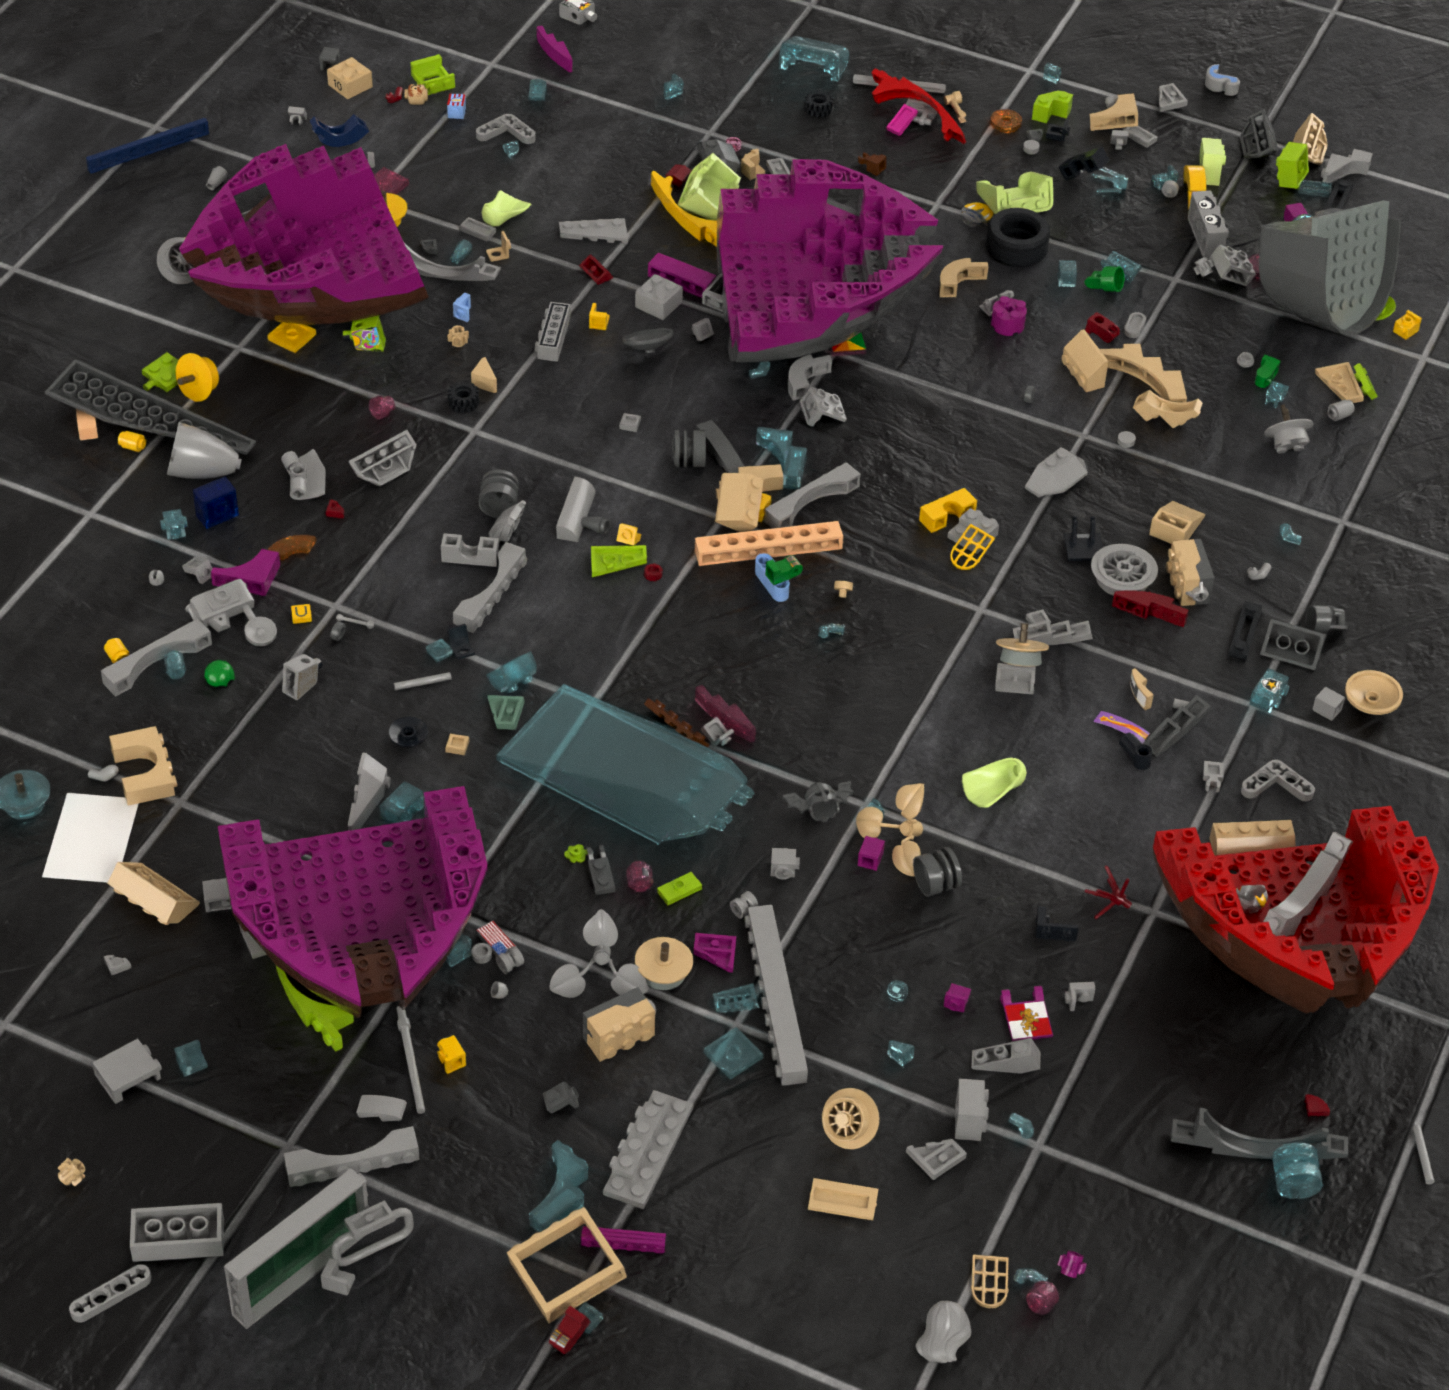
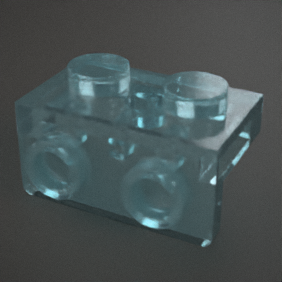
M1112 251L1106 260H1101L1102 269L1105 266L1122 267L1125 281L1131 283L1141 269L1140 264L1115 251Z

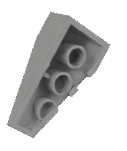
M362 753L358 767V785H355L354 803L351 805L348 831L360 829L384 797L386 788L390 787L391 778L387 776V768L367 753Z

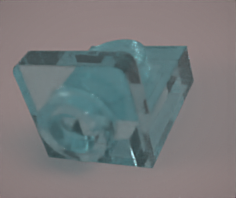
M675 73L672 74L671 81L664 83V97L666 99L683 94L684 82Z
M542 79L530 80L529 100L545 101L546 81Z
M1169 165L1167 173L1152 175V182L1158 190H1161L1166 181L1171 180L1177 183L1179 175L1177 170L1172 165Z
M462 934L448 955L446 962L450 967L471 956L472 942L467 935L464 936Z

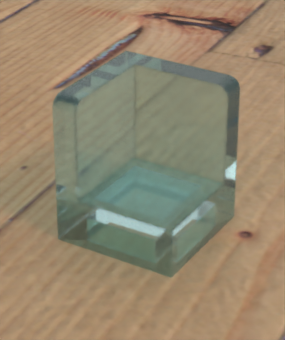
M1059 260L1058 286L1075 287L1077 278L1076 261Z
M199 1040L174 1049L176 1062L184 1077L208 1067L201 1052Z

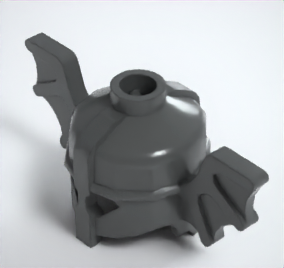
M851 781L839 783L836 794L830 785L816 782L806 791L805 800L796 793L783 795V800L787 801L789 808H797L800 813L809 810L815 821L821 820L824 823L829 818L835 817L836 813H839V803L847 804V797L853 794V790H851Z

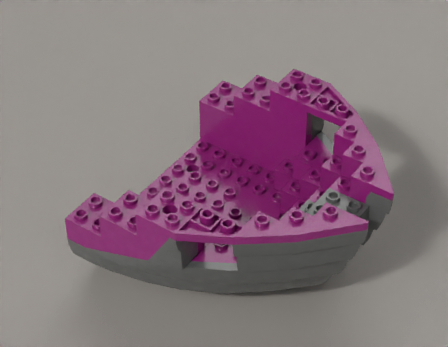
M792 159L790 174H756L754 189H720L717 213L718 273L723 275L724 282L722 305L724 321L729 322L730 328L728 344L730 361H774L824 351L852 339L882 319L919 287L934 265L939 261L943 245H927L930 236H933L936 231L938 219L900 192L863 173L828 160ZM829 189H859L857 210L827 199Z

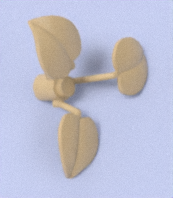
M924 784L905 785L898 790L896 806L902 810L901 815L907 819L901 825L881 823L883 813L876 807H866L856 817L858 831L864 839L865 836L878 838L881 833V827L899 828L904 836H908L901 841V845L894 847L892 853L895 867L908 876H915L913 859L915 856L921 855L918 844L909 840H913L914 837L920 836L923 832L921 822L913 818L919 814L922 807Z

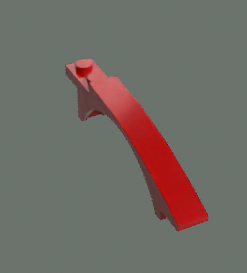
M875 68L871 72L874 82L879 84L872 92L876 103L879 104L896 98H911L927 103L937 111L942 119L944 140L949 142L951 138H954L963 144L966 143L964 133L955 120L925 90L905 77H902L899 81V79L889 76L883 70L880 71Z

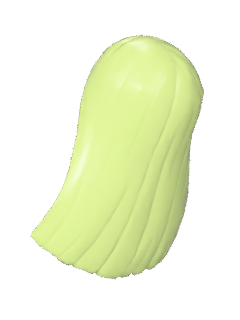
M500 190L493 201L484 204L482 218L486 224L498 227L510 218L526 211L531 204L509 196V194Z
M1006 758L990 763L962 775L963 791L967 799L978 807H990L1010 790L1017 788L1024 782L1027 774L1026 767L1022 761L1016 758Z

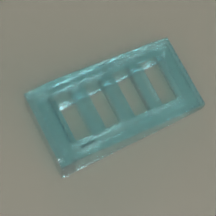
M753 983L713 994L717 1013L759 1008L757 992ZM729 998H733L734 1002L730 1003ZM721 999H725L726 1004L722 1005Z

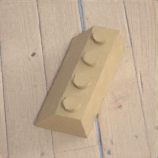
M1291 820L1213 823L1210 843L1214 855L1295 847V833Z
M117 862L107 883L114 888V892L127 896L129 902L143 907L144 912L158 917L157 920L165 925L179 923L200 903L142 863Z

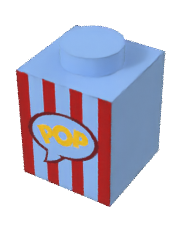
M449 94L447 104L448 118L464 119L466 110L465 95Z

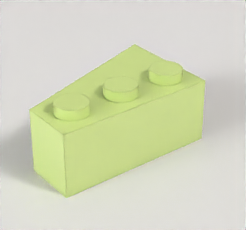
M1202 138L1200 165L1205 169L1206 185L1219 186L1222 165H1225L1226 162L1224 145H1222L1221 139Z

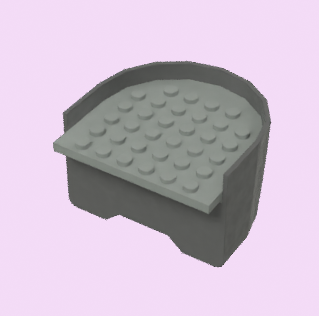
M1383 200L1347 210L1330 208L1315 212V216L1296 221H1280L1261 225L1259 273L1266 295L1300 319L1325 330L1343 335H1357L1369 328L1387 303L1394 285L1398 264L1401 220L1388 217L1389 201Z

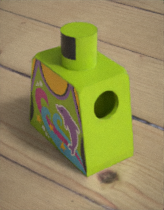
M379 316L353 321L351 330L343 331L344 341L353 340L357 350L384 351L386 338Z

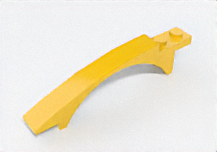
M652 171L651 186L671 216L699 241L706 239L717 247V221L702 219L681 209L671 196L673 178L671 176L663 178L655 171Z

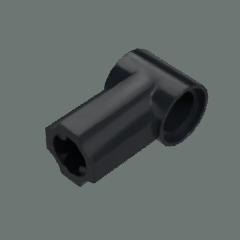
M1130 732L1124 734L1119 740V745L1134 760L1133 765L1137 769H1148L1151 766L1152 748L1149 745L1142 744L1134 734Z

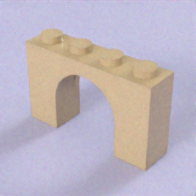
M156 726L109 736L115 763L143 758L156 764L153 769L144 774L122 778L123 791L128 806L175 796L174 787H177L175 775L171 776V773H173L171 761L167 762L166 760L168 759L167 748L162 747L164 745L162 733L158 734Z

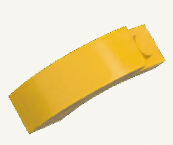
M1202 165L1184 166L1183 183L1188 186V209L1192 192L1206 191V174Z

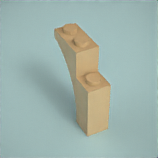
M781 464L738 467V473H750L764 479L762 492L783 490ZM719 481V488H716V499L719 497L721 481Z

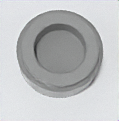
M1027 140L1024 142L1023 150L1027 154H1036L1039 151L1040 145L1035 140Z
M1123 431L1119 433L1117 442L1124 448H1130L1134 446L1136 437L1131 432Z
M486 943L474 945L471 949L473 961L480 964L490 961L492 958V948Z

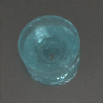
M1295 1142L1285 1144L1274 1151L1272 1161L1276 1186L1280 1195L1289 1199H1303L1317 1194L1322 1189L1323 1182L1319 1168L1318 1153L1315 1147L1307 1143Z

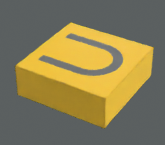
M310 604L291 606L293 624L312 622Z

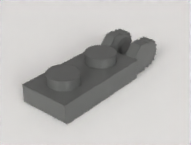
M599 845L598 853L600 858L597 859L593 858L591 847H586L588 868L595 895L615 892V884L604 845Z

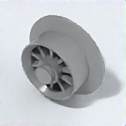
M182 237L167 240L161 245L157 253V266L160 273L168 281L175 284L193 282L188 271L193 269L194 266L191 263H187L179 250L185 240Z

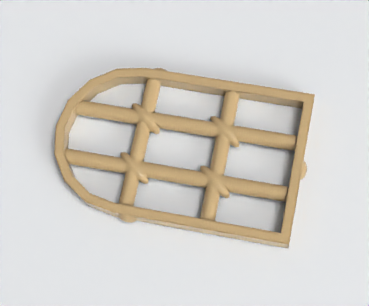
M973 1255L971 1292L973 1299L980 1306L989 1309L997 1308L1006 1301L1007 1293L1009 1292V1258ZM975 1259L983 1260L981 1271L975 1270ZM986 1260L995 1261V1271H986ZM998 1261L1006 1262V1273L998 1272ZM975 1274L982 1275V1286L974 1287ZM987 1275L994 1276L993 1288H985ZM999 1276L1005 1277V1289H998ZM974 1290L982 1291L981 1301L976 1297ZM994 1292V1304L985 1303V1293ZM1005 1293L1004 1298L997 1303V1294Z

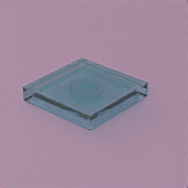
M737 1027L704 1048V1054L730 1080L763 1059V1053Z

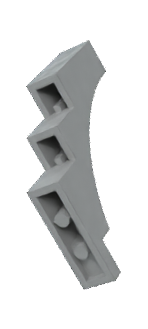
M1333 832L1325 850L1320 851L1298 886L1278 906L1269 909L1263 922L1269 921L1272 933L1275 936L1294 935L1302 917L1311 915L1319 897L1327 896L1353 843L1352 840L1337 832Z

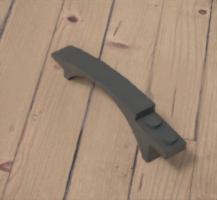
M1199 1108L1195 1122L1173 1119L1171 1123V1142L1212 1148V1153L1281 1160L1332 1159L1348 1156V1137L1328 1134V1128H1320L1312 1133L1294 1138H1256L1224 1127L1205 1108Z

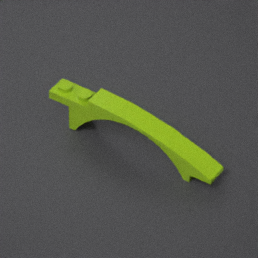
M275 965L289 1001L305 1026L313 1025L316 1032L320 1031L325 1044L332 1046L335 1052L342 1049V1035L338 1030L353 1023V1015L337 1006L323 1004L304 996L290 983L285 972Z

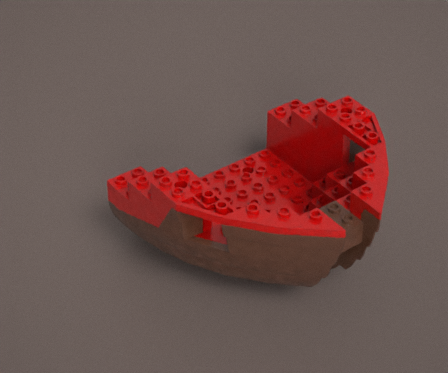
M1391 806L1352 810L1345 837L1352 840L1353 843L1327 896L1319 897L1311 915L1302 917L1294 935L1275 936L1272 933L1269 921L1263 922L1269 909L1278 906L1293 892L1312 866L1306 862L1311 861L1314 863L1320 851L1325 850L1327 843L1214 855L1211 844L1201 843L1196 827L1156 831L1153 844V857L1167 893L1183 920L1198 939L1228 968L1264 992L1306 1014L1316 1012L1330 997L1343 1001L1345 1008H1352L1354 1006L1356 1008L1375 992L1409 949L1429 908L1439 870L1427 837H1415L1409 821L1398 822ZM1229 870H1234L1237 874H1232ZM1264 885L1268 893L1265 906L1257 913H1244L1236 888L1240 890L1242 886Z

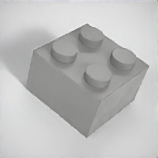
M654 274L635 292V307L664 320L682 303L683 287Z
M959 1079L955 1103V1139L981 1141L982 1132L986 1133L989 1112L987 1107L989 1089H985V1080Z

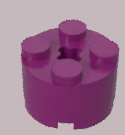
M1007 296L1000 297L993 305L991 326L995 328L997 333L1005 336H1013V333L1016 332L1018 334L1021 333L1025 328L1026 303Z

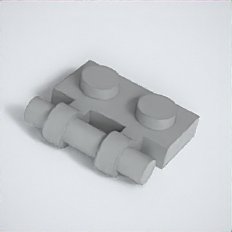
M909 98L906 105L918 111L917 116L912 121L922 126H931V119L934 120L937 111L927 103Z

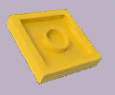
M282 322L267 336L269 341L296 353L317 334L316 329L308 325Z

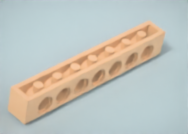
M839 521L697 537L695 538V554L698 565L704 566L754 560L757 555L762 553L769 554L771 557L839 550L842 549L843 534Z

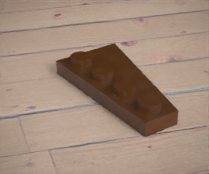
M648 698L646 700L645 706L660 718L665 719L664 721L683 735L690 743L706 751L710 744L705 741L706 737L699 731L694 733L689 723L684 720L680 722L678 720L679 715L672 710L666 711L664 709L666 705L658 699L653 701Z

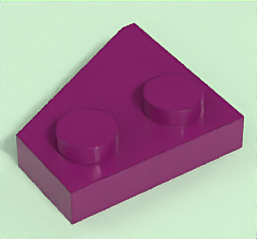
M695 933L693 954L733 973L736 936Z

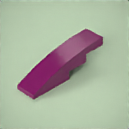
M537 26V41L542 49L559 66L568 72H572V57L564 41L557 42L553 33L547 34L543 26Z

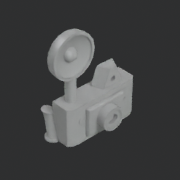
M242 579L234 580L190 599V604L185 608L193 621L199 619L206 627L211 626L217 632L230 628L229 618L244 612L249 619L244 631L249 643L262 647L271 644L276 638L277 628L275 623L266 617H256L251 610L254 608V599L247 589V584Z

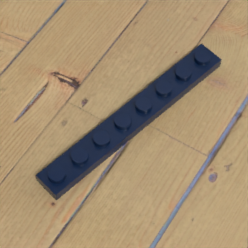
M202 118L86 157L88 171L92 174L208 135V121L206 118Z

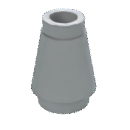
M217 166L213 168L206 183L208 189L214 190L227 179L228 173L223 167Z

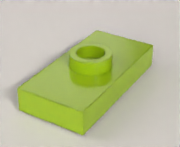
M689 872L658 887L657 893L669 906L702 890V884L692 872Z

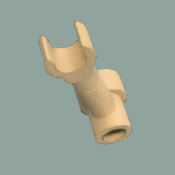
M960 91L944 96L945 105L951 104L957 114L959 123L966 122V113L958 105L962 103Z

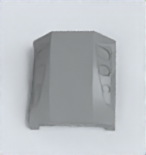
M522 500L503 511L489 531V537L499 538V543L500 541L508 542L512 533L515 532L519 525L526 502Z

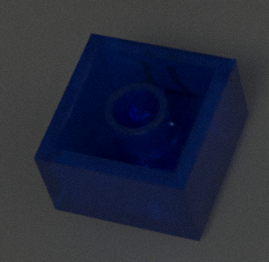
M226 476L193 489L196 517L206 529L239 516L236 489Z

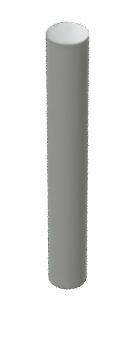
M447 672L394 683V689L401 690L451 680V673Z
M1416 1125L1412 1129L1426 1184H1433L1434 1177L1421 1126Z

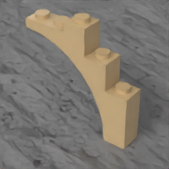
M1123 344L1122 349H1100L1108 360V368L1119 370L1141 379L1165 400L1172 402L1187 401L1181 371H1163L1161 358L1143 357L1140 344Z

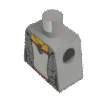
M565 0L559 4V16L576 24H582L587 20L594 22L597 19L595 4L591 0Z

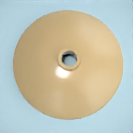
M1365 670L1357 672L1348 679L1345 686V694L1348 701L1358 710L1372 715H1383L1395 711L1403 699V691L1400 684L1390 675L1380 671Z

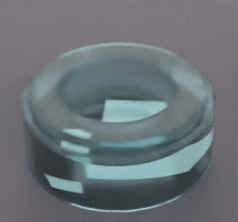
M892 981L888 985L887 995L893 1001H902L908 995V986L903 981Z

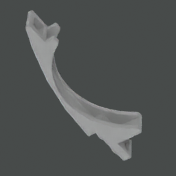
M405 244L419 274L423 276L449 280L488 281L495 280L501 270V267L485 263V257L482 256L474 262L463 266L440 265L421 257Z

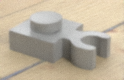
M1204 761L1203 780L1206 781V791H1209V786L1216 787V792L1220 791L1221 782H1223L1224 763Z

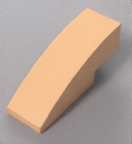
M76 409L80 440L98 438L96 417Z

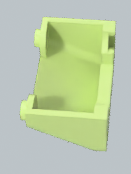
M712 153L691 171L678 206L686 212L708 220L717 221L720 189H738L741 177Z
M1036 172L1023 173L1019 177V187L1004 189V186L991 185L990 182L985 180L976 182L978 195L994 214L1009 208H1024L1037 213L1050 210L1053 206V177Z

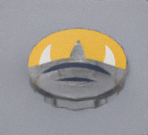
M979 202L966 204L961 211L962 221L972 227H976V225L985 227L994 216L993 211L988 205Z

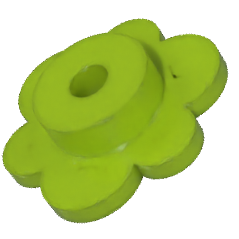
M577 844L569 846L564 856L570 859L572 863L576 861L581 863L585 861L587 853L583 845Z

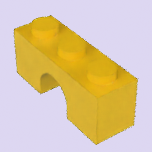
M965 488L920 507L919 521L933 533L946 527L948 514L961 517L969 508L975 511L977 500Z

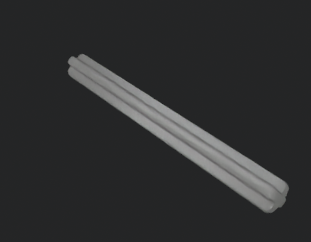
M857 74L853 76L854 84L879 85L874 82L873 76ZM911 81L926 92L944 94L946 90L945 84Z

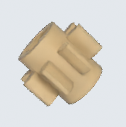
M454 326L452 329H449V334L447 335L448 342L452 341V345L455 347H462L465 343H468L469 332L464 331L462 326Z
M67 1158L58 1167L60 1170L58 1178L65 1185L72 1183L73 1186H76L86 1177L83 1174L85 1166L78 1159L71 1161Z

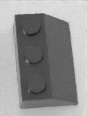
M1271 619L1260 655L1315 670L1327 634Z

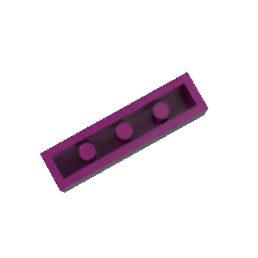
M657 253L648 263V277L651 278L654 274L682 286L683 291L701 298L702 293L716 278V275L661 253Z

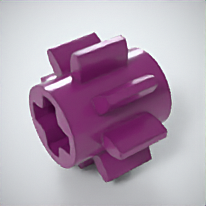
M1068 1251L1067 1255H1060L1057 1265L1062 1266L1061 1273L1072 1278H1076L1077 1274H1084L1087 1266L1086 1263L1082 1262L1084 1256L1074 1251Z

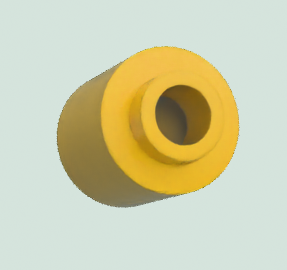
M122 431L118 437V444L122 448L140 452L146 446V439L144 435Z
M113 638L106 642L104 650L113 663L129 656V651L119 638Z

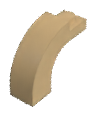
M964 258L949 263L944 267L940 275L939 297H956L957 286L961 281L987 279L988 262H971L970 258Z

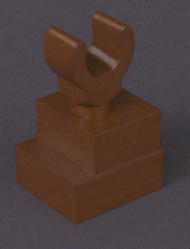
M863 152V158L858 156V163L866 164L867 171L878 176L886 169V156L883 154L879 156L873 154L870 157L867 153Z

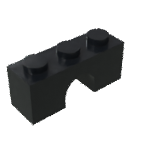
M1102 146L1070 157L1058 168L1065 181L1078 177L1085 171L1091 173L1101 169L1110 159Z

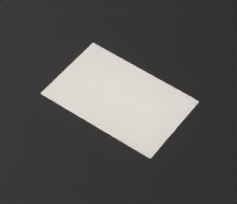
M67 793L42 877L108 883L117 862L123 861L138 804L128 806L124 797Z

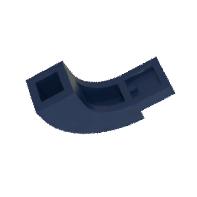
M354 114L339 126H328L316 117L310 120L312 130L318 135L320 142L332 147L353 144L369 132L366 123Z

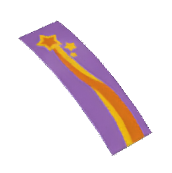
M1101 711L1093 721L1117 729L1125 734L1130 732L1142 744L1150 734L1133 722L1108 712Z

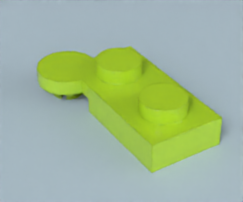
M1360 363L1355 365L1356 373L1354 375L1357 381L1363 385L1360 387L1365 396L1368 395L1371 400L1377 398V393L1368 375L1366 376V369Z

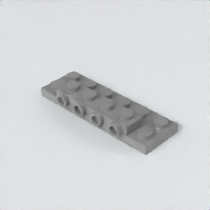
M653 1090L648 1102L645 1101L643 1107L638 1106L635 1113V1118L637 1119L635 1123L630 1122L627 1128V1139L620 1141L618 1157L613 1156L609 1167L612 1169V1174L603 1189V1195L641 1209L645 1208L693 1110V1103Z

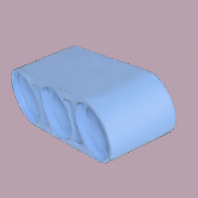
M765 553L757 555L755 561L756 576L774 600L778 602L786 601L789 597V580L773 585L765 575L766 561L773 558Z

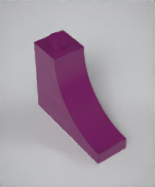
M261 549L252 560L243 565L231 568L213 567L211 571L212 585L219 587L234 580L242 579L247 584V589L250 593L266 596L280 567L279 552Z

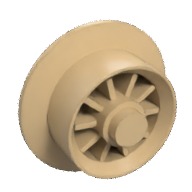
M845 1088L832 1094L825 1103L822 1112V1124L826 1135L834 1144L845 1149H857L868 1144L876 1135L879 1127V1112L874 1100L867 1093L855 1088Z

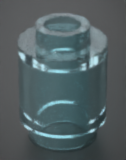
M179 651L168 652L164 656L167 674L172 679H180L186 671L183 654Z

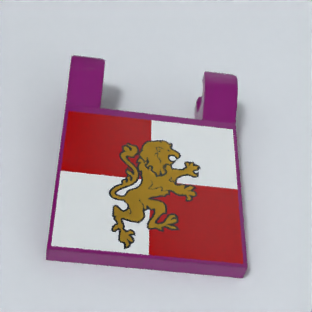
M1034 986L1032 993L1034 1001L1012 1003L1010 990L1001 991L1000 1000L1004 1008L1012 1042L1028 1038L1041 1039L1053 1037L1042 986Z

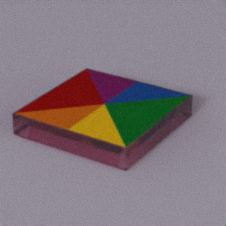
M862 332L852 339L830 348L832 357L866 354L867 350Z

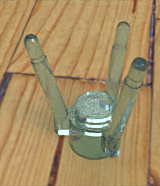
M1102 167L1101 170L1116 177L1111 178L1099 174H1091L1093 177L1114 182L1113 186L1116 187L1097 189V192L1121 193L1122 190L1127 188L1128 178L1125 175L1118 174L1105 167Z

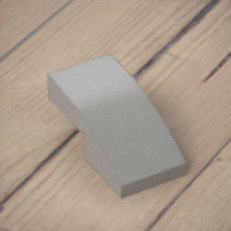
M362 1095L356 1113L359 1118L379 1117L382 1122L402 1120L407 1102L389 1096Z

